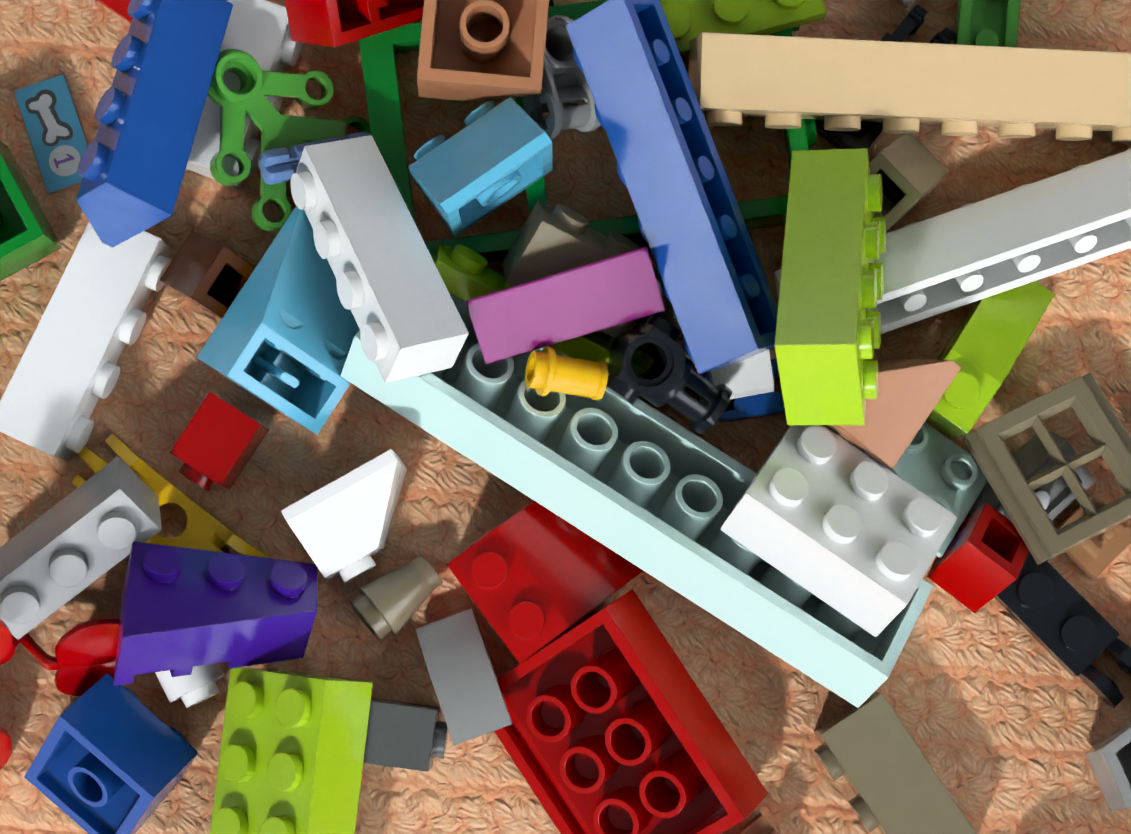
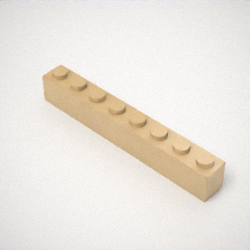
M702 32L689 41L688 76L703 115H705L706 123L709 126H741L742 116L765 117V127L774 129L801 128L802 119L824 120V130L858 131L861 130V121L883 122L882 132L894 134L918 133L919 124L941 125V135L947 136L977 135L978 126L999 127L998 137L1033 138L1035 137V129L1056 130V140H1091L1092 131L1112 132V142L1131 143V53Z

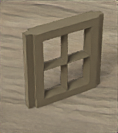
M1091 373L1080 376L978 427L963 438L1037 565L1131 518V437ZM1072 407L1095 446L1066 460L1043 421ZM1033 426L1056 465L1027 480L1004 440ZM1102 456L1125 495L1096 509L1073 470ZM1063 476L1086 515L1057 530L1033 490Z

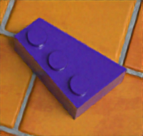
M133 541L122 593L113 686L133 683L134 675L170 670L172 677L191 675L194 666L227 662L229 669L303 658L317 613L318 567L312 563Z

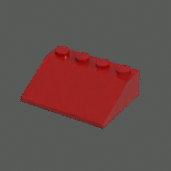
M633 589L497 679L513 724L494 732L561 834H721L745 820L768 794Z

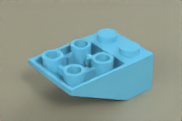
M297 206L294 208L196 358L286 417L318 435L351 384L340 375L354 336L360 329L351 310L345 309L340 302L337 293L336 277L328 260L322 259L316 250L313 228L304 209L300 210Z

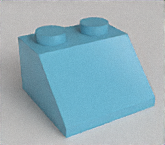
M511 97L499 105H496L494 101H489L476 108L464 120L467 127L448 140L444 135L431 139L416 151L414 157L417 161L408 166L414 182L454 238L553 170L551 139Z

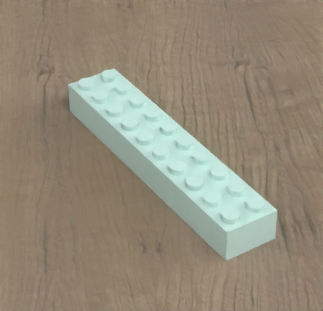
M452 294L450 296L469 332L452 368L384 383L375 361H370L363 351L360 330L354 336L340 375L351 384L855 707L859 708L888 679L934 587L927 581L921 580L906 607L877 637H874L720 530L757 473L639 398L632 405L607 387L603 397L598 400L550 391L547 396L537 395L535 389L527 388L525 384L526 365L532 351L486 365L466 302ZM540 348L534 351L542 352L544 348ZM555 349L556 355L567 356Z

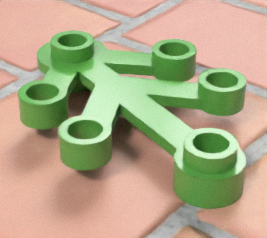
M237 49L223 50L219 52L207 94L220 107L219 152L210 161V172L218 183L226 186L235 185L249 175L251 161L248 154L243 151L246 114L261 130V153L281 147L289 149L297 144L332 137H339L341 139V137H346L345 129L347 126L355 127L358 132L365 131L370 134L369 123L359 116H351L341 121L281 115L265 96L295 98L303 108L314 110L328 103L333 97L334 86L330 77L318 70L309 71L304 75L264 71L248 53ZM225 72H233L239 77L241 83L239 91H232L225 86L223 81ZM308 80L314 81L320 86L321 98L319 100L313 99L307 94L306 82ZM224 156H231L238 162L239 172L237 176H230L224 172L222 168ZM261 177L260 197L251 206V218L254 224L261 230L273 231L283 227L292 213V209L286 198V182L269 185ZM266 201L272 202L278 207L279 218L277 222H271L265 218L263 205Z

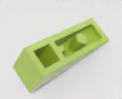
M1037 281L977 301L937 358V360H953L961 369L926 421L953 440L968 434L1002 385L1055 294Z

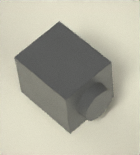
M371 698L363 763L428 772L432 768L433 758L444 759L449 730L446 722L439 721L440 707Z

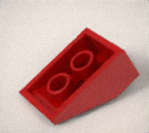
M536 501L524 507L447 563L449 569L519 663L529 658L643 572L639 567Z

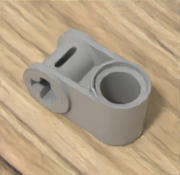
M555 15L547 20L541 94L521 97L524 105L523 110L546 132L550 139H554L560 131L575 128L580 132L595 131L601 125L595 114V102L585 75L576 64L573 56V44L566 25L574 20L562 15ZM585 100V105L578 106V102ZM549 112L550 115L546 118L542 116V113Z

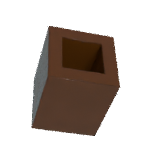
M191 230L160 278V281L199 307L222 319L255 267L225 246Z

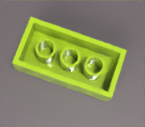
M868 148L792 151L774 345L787 425H865L866 399L878 398L877 360L868 361V359L874 358V349H880L881 345L880 311H871V308H876L877 300H883V264L874 263V259H879V253H885L886 223L885 216H874V212L882 211L881 174H870Z
M252 667L230 669L210 834H355L373 682L282 669Z

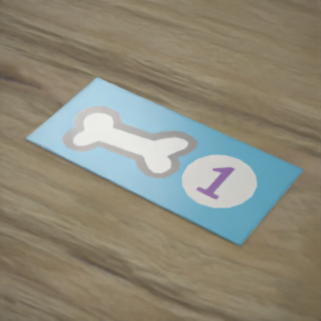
M64 74L15 90L14 93L47 193L49 194L81 183L83 177L78 174V165L88 145Z

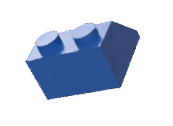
M108 673L58 717L24 777L88 834H135L179 783L199 752L186 742L178 730L167 726L144 706L133 691L121 685L113 686L114 679Z

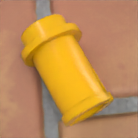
M545 347L542 352L532 351L525 371L526 387L535 389L537 395L547 396L550 391L598 400L603 397L608 380V366L606 362H595L556 355L555 349L551 347Z

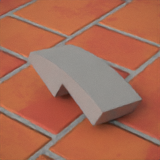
M473 608L415 629L454 746L513 724Z

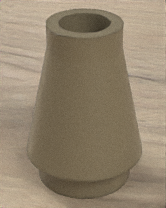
M420 555L412 562L359 587L360 595L353 599L350 604L370 632L378 640H381L390 632L396 636L432 591L442 584V580L430 563Z

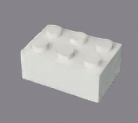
M791 425L729 514L720 530L865 631L877 637L909 603L958 517L826 426Z

